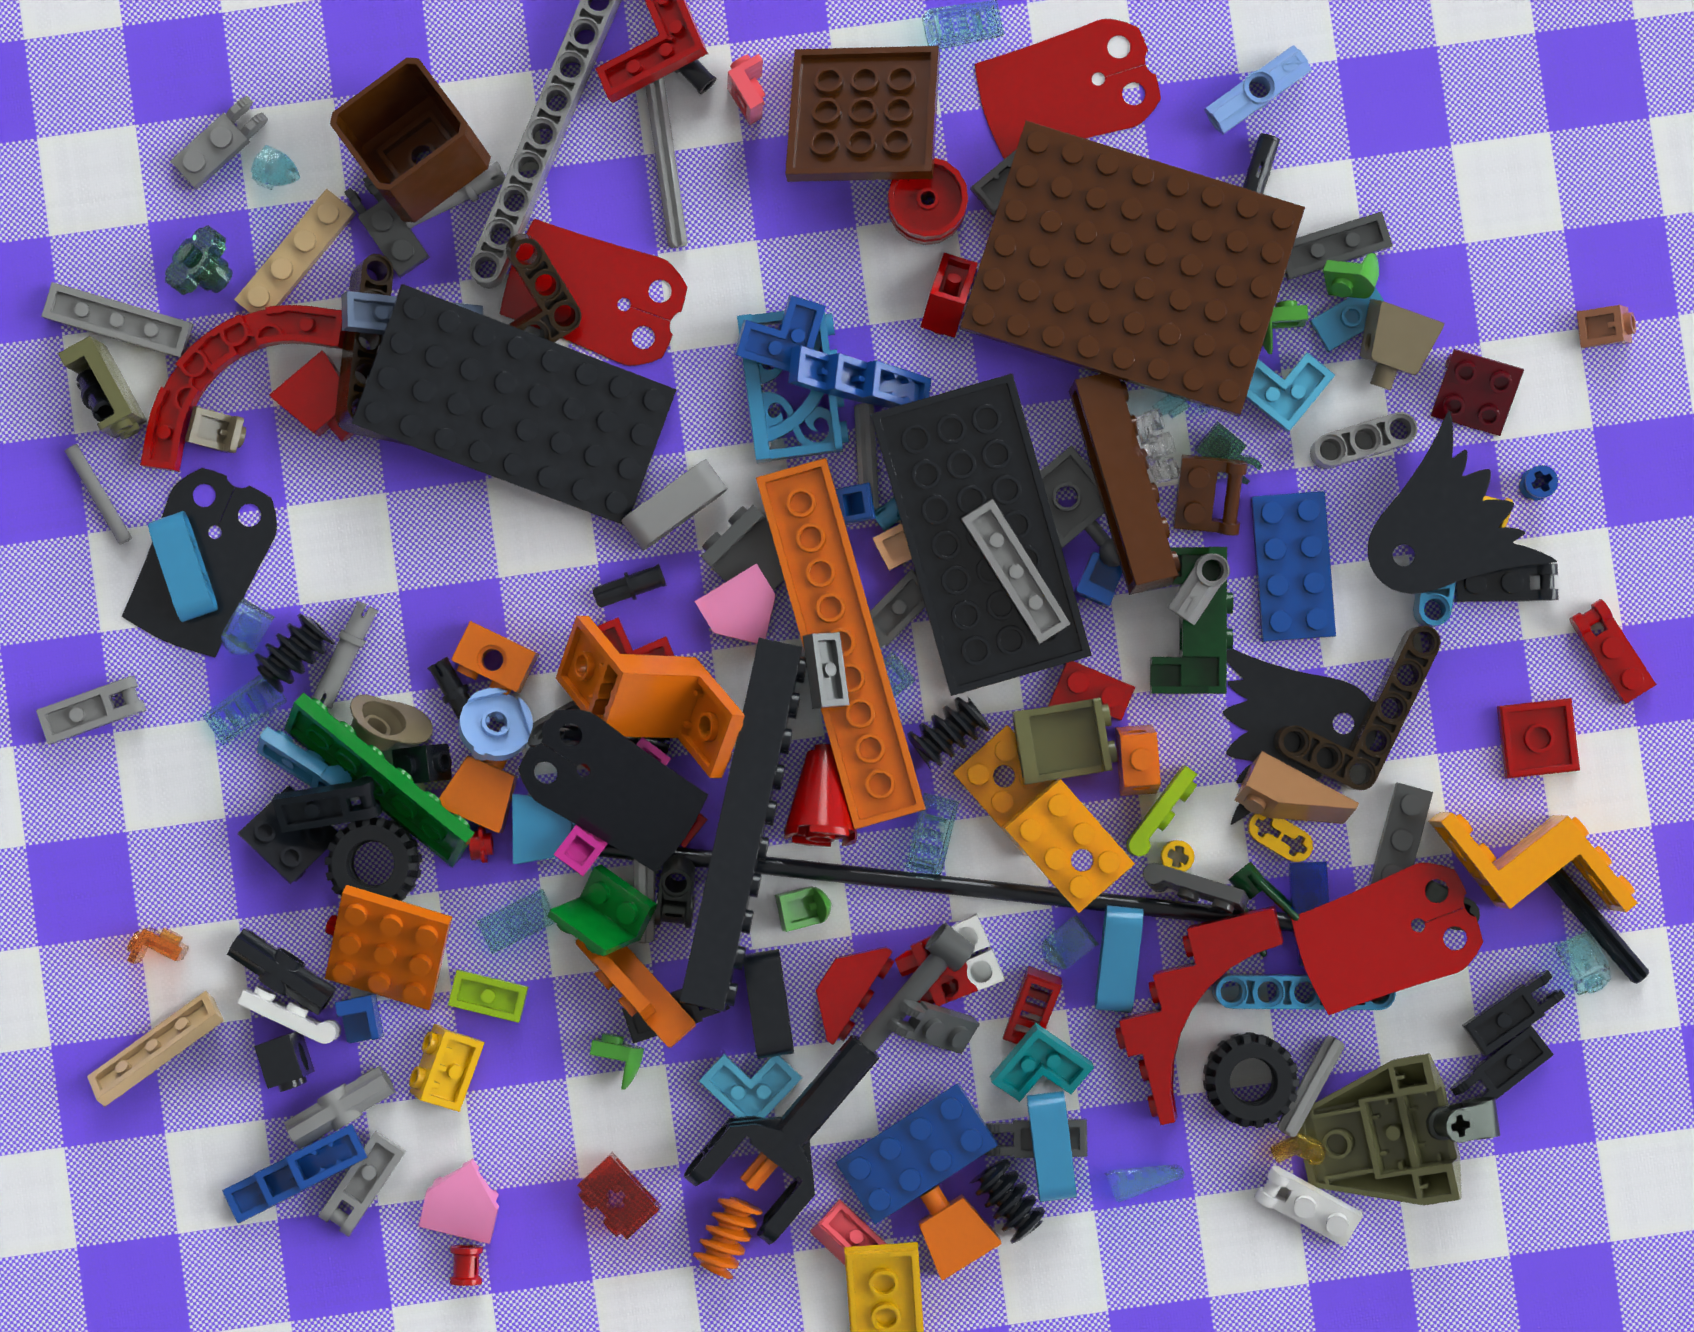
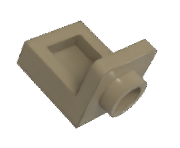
M193 406L185 442L225 453H236L237 447L240 448L243 445L246 436V427L243 426L244 418Z

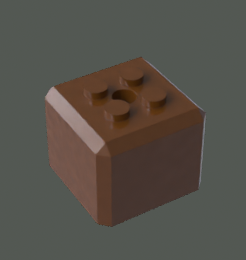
M405 58L332 112L331 127L403 222H417L489 168L491 156L419 58ZM425 151L432 152L416 164V159L420 153Z

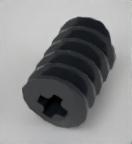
M301 613L297 615L302 625L300 628L290 623L286 625L291 635L289 638L280 633L276 635L280 644L278 648L269 643L265 645L269 653L267 658L258 653L254 655L259 665L257 669L260 674L280 693L284 692L280 680L288 684L294 682L291 670L299 674L305 672L302 660L310 664L316 662L313 650L320 654L327 652L323 640L335 644L334 640L315 620Z
M959 697L954 699L957 711H954L947 705L943 707L944 720L935 714L932 715L933 728L921 723L919 725L921 737L911 731L907 734L909 741L929 768V761H933L939 766L943 765L940 754L942 752L951 758L954 757L955 753L952 746L954 743L963 749L966 748L965 735L977 740L979 738L976 730L977 726L987 732L990 730L989 724L969 697V702Z
M1003 1159L990 1165L970 1183L980 1181L981 1185L976 1191L977 1196L986 1193L990 1195L984 1204L986 1208L994 1205L999 1207L993 1216L995 1220L1003 1217L1007 1218L1002 1227L1003 1232L1015 1229L1016 1232L1010 1240L1013 1244L1026 1237L1043 1222L1041 1218L1045 1210L1043 1207L1031 1209L1037 1200L1034 1195L1023 1197L1028 1188L1025 1183L1014 1185L1019 1174L1017 1171L1005 1173L1010 1166V1162L1008 1159Z

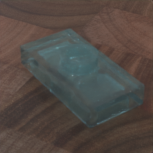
M543 889L476 921L492 954L555 924L547 916L552 906Z

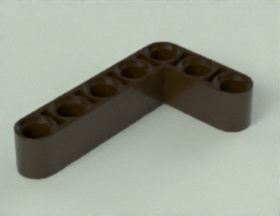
M519 233L512 236L506 245L507 257L537 306L508 325L523 331L530 325L540 326L539 337L556 342L579 326L581 321L580 308L541 245L528 234ZM524 243L532 244V256L525 261L517 260V248ZM543 274L551 275V287L546 291H537L535 288L537 278ZM562 305L570 306V317L563 322L555 321L554 313L556 309Z
M381 254L368 256L352 271L349 291L391 296L394 274L391 262ZM367 269L376 274L377 281L368 276ZM345 331L335 412L338 426L349 433L404 444L350 423L353 417L351 406H357L364 384L357 380L355 371L360 372L367 379L382 335ZM359 337L368 341L370 350L361 345Z
M1429 626L1414 627L1406 631L1349 749L1301 726L1293 725L1284 726L1275 734L1273 743L1277 753L1348 789L1367 790L1372 787L1439 651L1441 641L1438 632ZM1419 632L1426 635L1429 640L1428 649L1424 653L1418 652L1413 646L1414 636ZM1403 665L1411 668L1413 672V680L1407 686L1401 684L1397 678V672ZM1387 698L1393 699L1398 708L1396 715L1391 719L1385 717L1381 710L1382 703ZM1291 731L1297 733L1301 740L1300 747L1295 752H1289L1284 746V737ZM1371 731H1376L1382 738V744L1376 751H1371L1366 746L1365 739ZM1324 747L1331 750L1334 758L1333 763L1328 768H1322L1316 758L1319 750ZM1357 763L1361 764L1366 770L1365 780L1360 784L1352 782L1349 774L1352 766Z

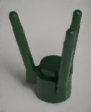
M1251 861L1228 879L1235 888L1244 890L1249 900L1263 891L1294 921L1299 920V915L1294 911V905L1263 877ZM1266 950L1259 952L1262 957L1267 955Z

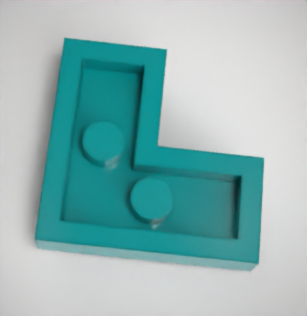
M1035 1023L990 1075L991 1083L1020 1102L1042 1076H1045L1063 1090L1072 1094L1094 1069L1091 1060Z

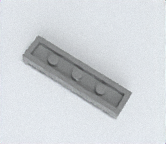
M54 282L51 283L41 316L47 320L178 358L186 352L194 325L191 322Z
M993 499L961 518L1039 644L1070 625L1066 615Z

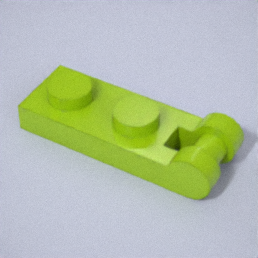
M1186 765L1179 769L1127 839L1126 848L1130 854L1134 856L1146 855L1151 847L1149 839L1155 830L1159 828L1163 831L1175 816V813L1171 811L1173 806L1179 799L1185 802L1196 788L1197 784L1193 780L1197 773Z

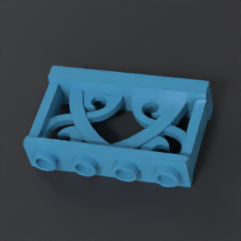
M784 311L737 316L739 335L744 320L762 325L780 324ZM824 311L813 349L820 351L822 348L823 353L829 355L836 354L837 349L830 350L828 336L835 335L832 313L825 314ZM743 358L757 464L843 452L842 443H849L847 421L839 422L837 407H844V398L828 394L829 411L823 407H817L824 393L811 390L803 404L794 412L789 402L782 396L772 392H762L761 384L774 380L782 370L778 368L767 370L761 363ZM772 404H780L786 411L788 418L783 421L781 412L779 416L771 417L768 414V409ZM819 418H823L829 425L827 437L820 442L810 441L803 435L799 425L805 421L809 429L818 432L814 427V422ZM791 431H794L797 440L802 445L772 450L769 448V442L777 440Z

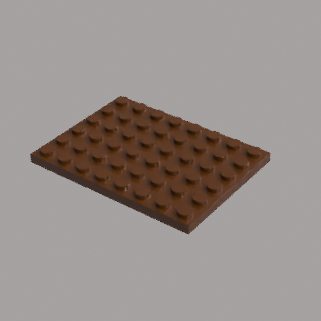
M1025 121L960 330L1239 417L1305 207Z

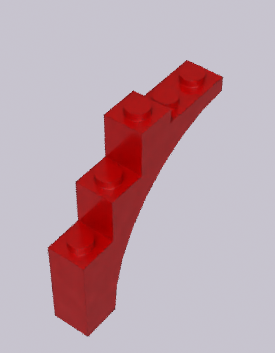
M1275 905L1189 926L1187 928L1188 935L1182 936L1187 957L1194 956L1195 962L1156 971L1153 974L1154 981L1149 982V989L1153 1003L1160 1002L1161 1008L1122 1017L1119 1021L1120 1027L1115 1028L1119 1048H1126L1128 1057L1143 1054L1144 1059L1138 1060L1139 1069L1143 1081L1150 1082L1153 1095L1148 1096V1104L1152 1117H1159L1160 1125L1174 1123L1178 1117L1173 1090L1174 1061L1181 1032L1192 1009L1206 990L1230 968L1256 953L1283 944L1284 940Z

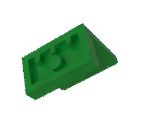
M601 864L593 868L579 898L550 909L547 916L557 923V927L561 931L572 934L582 941L589 951L606 956L641 940L658 904Z

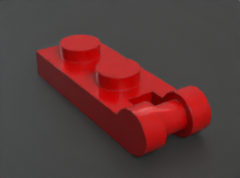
M1599 599L1591 604L1592 609L1584 614L1577 613L1569 620L1621 703L1627 704L1657 684L1613 618L1607 604L1602 599ZM1600 622L1605 630L1595 636L1591 626Z

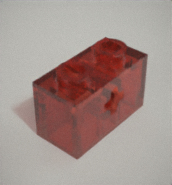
M613 1151L577 1185L581 1189L578 1195L582 1201L592 1210L597 1207L606 1216L603 1223L616 1237L622 1234L626 1240L656 1214L662 1206ZM610 1190L614 1193H618L620 1190L624 1192L625 1196L622 1200L625 1204L624 1206L618 1202L614 1205L610 1204L609 1199L612 1196L609 1192Z

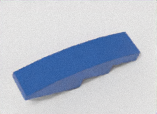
M801 345L792 347L788 383L852 401L893 408L928 398L930 396L931 378L878 360L865 362L841 353L829 355Z
M353 1124L286 1156L284 1159L222 1191L237 1223H241L368 1158Z

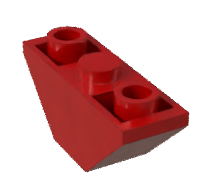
M887 946L836 957L817 986L816 993L826 1039L832 1045H834L838 1038L844 1042L855 1025V1022L850 1020L857 1007L864 1010L875 993L869 989L877 976L884 979L892 967L894 960L889 957L893 951Z

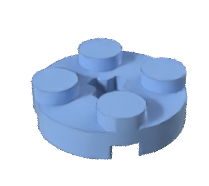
M487 688L474 693L462 708L458 720V732L463 744L470 750L475 759L481 761H503L513 758L523 751L533 728V719L530 709L521 698L518 697L516 699L512 695H505L503 693H507V690L501 688ZM491 717H495L497 722L505 724V726L501 727L500 732H494L487 727Z

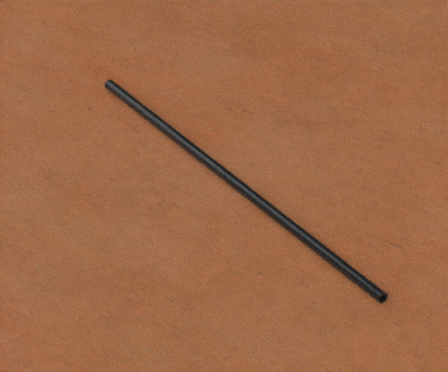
M609 843L598 856L634 860ZM678 847L671 856H687L692 860L695 867L709 868L712 850ZM767 856L765 862L758 861L755 872L764 875L1073 908L1058 889L1053 887ZM1101 893L1084 908L1096 911H1105L1106 905L1143 909V916L1207 922L1241 914L1236 909L1233 910L1232 914L1225 913L1213 908L1210 904ZM1277 912L1281 931L1294 932L1291 917L1284 912Z

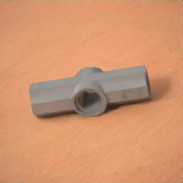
M378 1066L361 1075L350 1084L346 1085L344 1083L317 1099L316 1104L285 1121L287 1133L292 1142L301 1149L331 1130L337 1131L363 1115V1111L396 1093L388 1074L381 1066Z

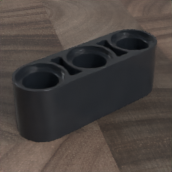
M779 949L745 954L743 964L757 1058L794 1054Z

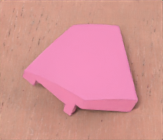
M756 563L694 602L713 633L758 644L759 638L766 639L776 594Z
M474 1159L463 1163L461 1168L443 1178L438 1177L434 1180L433 1185L426 1191L418 1227L490 1244L499 1208L496 1202L499 1194L488 1186L478 1172L479 1166Z

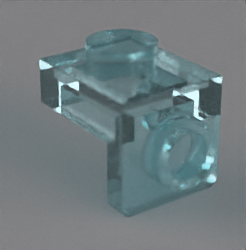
M1589 930L1556 945V952L1573 979L1574 989L1578 995L1586 992H1598L1611 980L1610 965Z

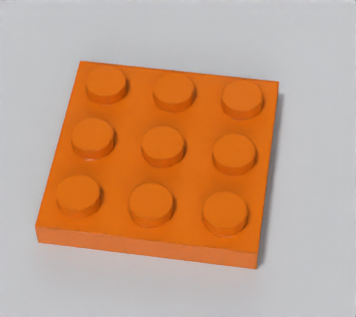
M346 885L341 896L325 979L430 1010L436 992L452 916Z

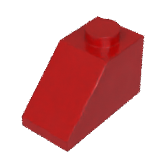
M948 253L943 254L928 298L921 328L931 330L939 335L955 338L977 270V262Z

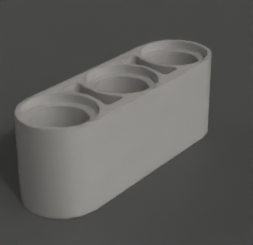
M1398 412L1326 433L1312 444L1310 457L1319 468L1331 469L1405 446L1415 438L1418 430L1417 423L1410 414ZM1393 421H1398L1405 425L1407 434L1404 439H1396L1390 433V425ZM1357 432H1366L1370 435L1372 445L1369 450L1360 449L1356 445L1355 436ZM1323 442H1330L1337 448L1335 460H1326L1322 457L1320 446Z
M705 459L625 516L621 522L643 551L716 500L728 488Z

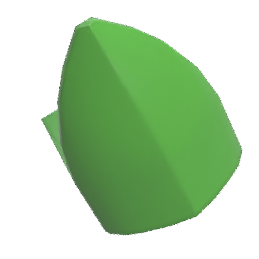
M1367 254L1362 263L1327 260L1323 274L1328 295L1362 299L1370 297L1374 292L1379 277V263L1376 254Z
M1294 300L1275 303L1276 307L1273 309L1263 341V347L1268 354L1273 352L1272 329L1304 327L1308 321L1307 305H1297V301Z
M809 886L775 895L782 931L788 932L823 923L830 915L832 903L828 896L817 887Z
M602 1033L601 1039L594 1038L592 1040L590 1055L625 1061L621 1087L622 1090H625L639 1070L644 1048L623 1043V1036Z

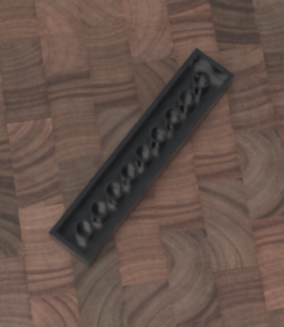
M763 638L758 639L743 708L745 715L743 727L738 733L682 988L680 1002L683 1004L725 1012L727 1005L734 1006L738 984L732 983L735 969L742 970L746 947L740 946L742 933H750L754 915L753 910H748L750 897H758L762 878L761 874L755 872L758 861L765 862L769 838L763 837L765 826H773L777 802L771 801L773 789L781 790L785 766L780 765L779 761L781 753L787 755L789 753L793 733L792 729L787 728L789 718L796 719L800 702V693H795V687L797 682L804 683L807 670L806 658L802 657L801 646Z

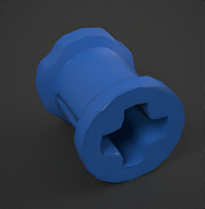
M1535 466L1522 474L1519 483L1520 493L1525 498L1534 501L1544 499L1556 491L1558 477L1556 472L1548 466ZM1542 477L1545 480V484L1541 488L1534 489L1531 483Z

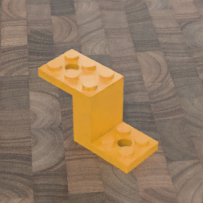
M1008 725L953 772L955 777L1024 855L1030 857L1078 913L1135 864L1061 779L1023 785L1016 737ZM1002 765L1010 767L1014 772V781L1007 787L998 786L993 779L994 771ZM1079 849L1087 850L1092 856V864L1085 871L1076 870L1071 863L1073 853Z
M1439 812L1428 821L1496 907L1511 909L1570 861L1609 910L1628 912L1638 904L1632 896L1635 893L1633 886L1624 876L1620 875L1617 877L1609 867L1612 863L1611 859L1601 847L1597 846L1594 848L1586 839V836L1589 834L1588 830L1576 817L1571 819L1568 815H1552L1497 860L1484 843L1479 845L1470 836L1473 828L1461 814L1456 816L1452 812Z

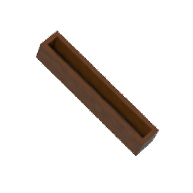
M1104 374L1075 379L1069 394L1129 595L1170 586L1177 578L1178 572H1180V562L1177 553L1171 551L1167 539L1170 536L1167 519L1164 516H1160L1157 506L1160 500L1158 488L1154 482L1150 483L1147 473L1149 469L1148 455L1144 448L1140 449L1137 439L1139 435L1138 422L1134 414L1130 415L1126 403L1129 400L1126 383Z

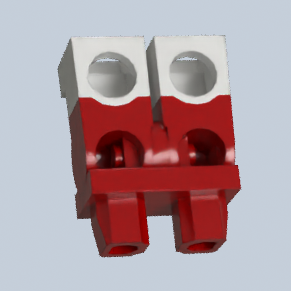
M977 913L951 926L975 946L973 953L990 946ZM932 935L911 944V949L895 958L902 977L915 972L930 955L925 946ZM987 949L970 957L956 972L947 967L918 1002L924 1001L941 1006L947 1002L1004 981L1005 977L993 949Z

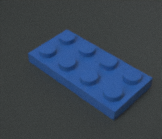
M1325 491L1252 496L1251 508L1262 642L1335 637L1336 628Z
M958 1082L835 1163L876 1225L999 1144Z

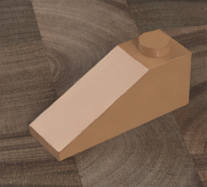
M1261 751L1249 767L1234 801L1244 805L1248 811L1260 814L1266 818L1344 824L1359 804Z

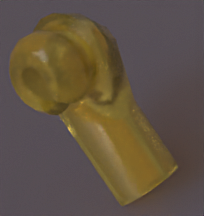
M1298 1133L1297 1136L1289 1137L1270 1147L1278 1163L1296 1155L1307 1160L1308 1164L1316 1166L1324 1161L1326 1149L1319 1140L1303 1133Z

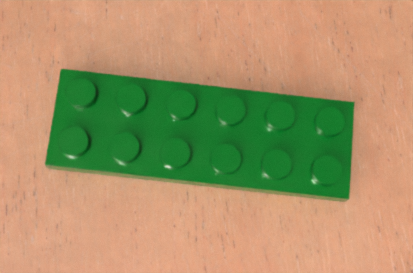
M303 692L294 702L284 730L305 748L319 754L328 766L339 765L344 768V771H348L351 774L352 782L361 777H372L376 790L373 792L374 797L380 801L382 811L403 828L405 827L410 834L449 866L453 867L462 857L475 833L470 829L469 823L463 817L457 814L453 815L445 809L435 794L423 791L418 787L408 772L402 768H395L385 760V756L380 749L363 742L357 737L355 730L344 721L339 722L328 713L327 707L316 698L311 699Z

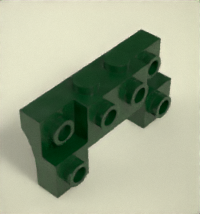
M1170 547L1171 551L1177 553L1180 562V572H1178L1177 578L1171 585H1180L1181 587L1194 568L1195 562L1205 554H1218L1227 560V547ZM1210 559L1203 564L1202 574L1207 580L1213 581L1220 576L1221 567L1217 561ZM1227 580L1220 586L1195 625L1179 616V657L1150 658V694H1227V650H1233V629L1227 628V614H1233L1234 606L1233 592H1227Z

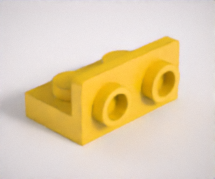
M434 1024L431 1032H428L424 1037L422 1043L423 1055L419 1066H416L411 1073L409 1080L410 1093L421 1101L460 1112L484 1042Z

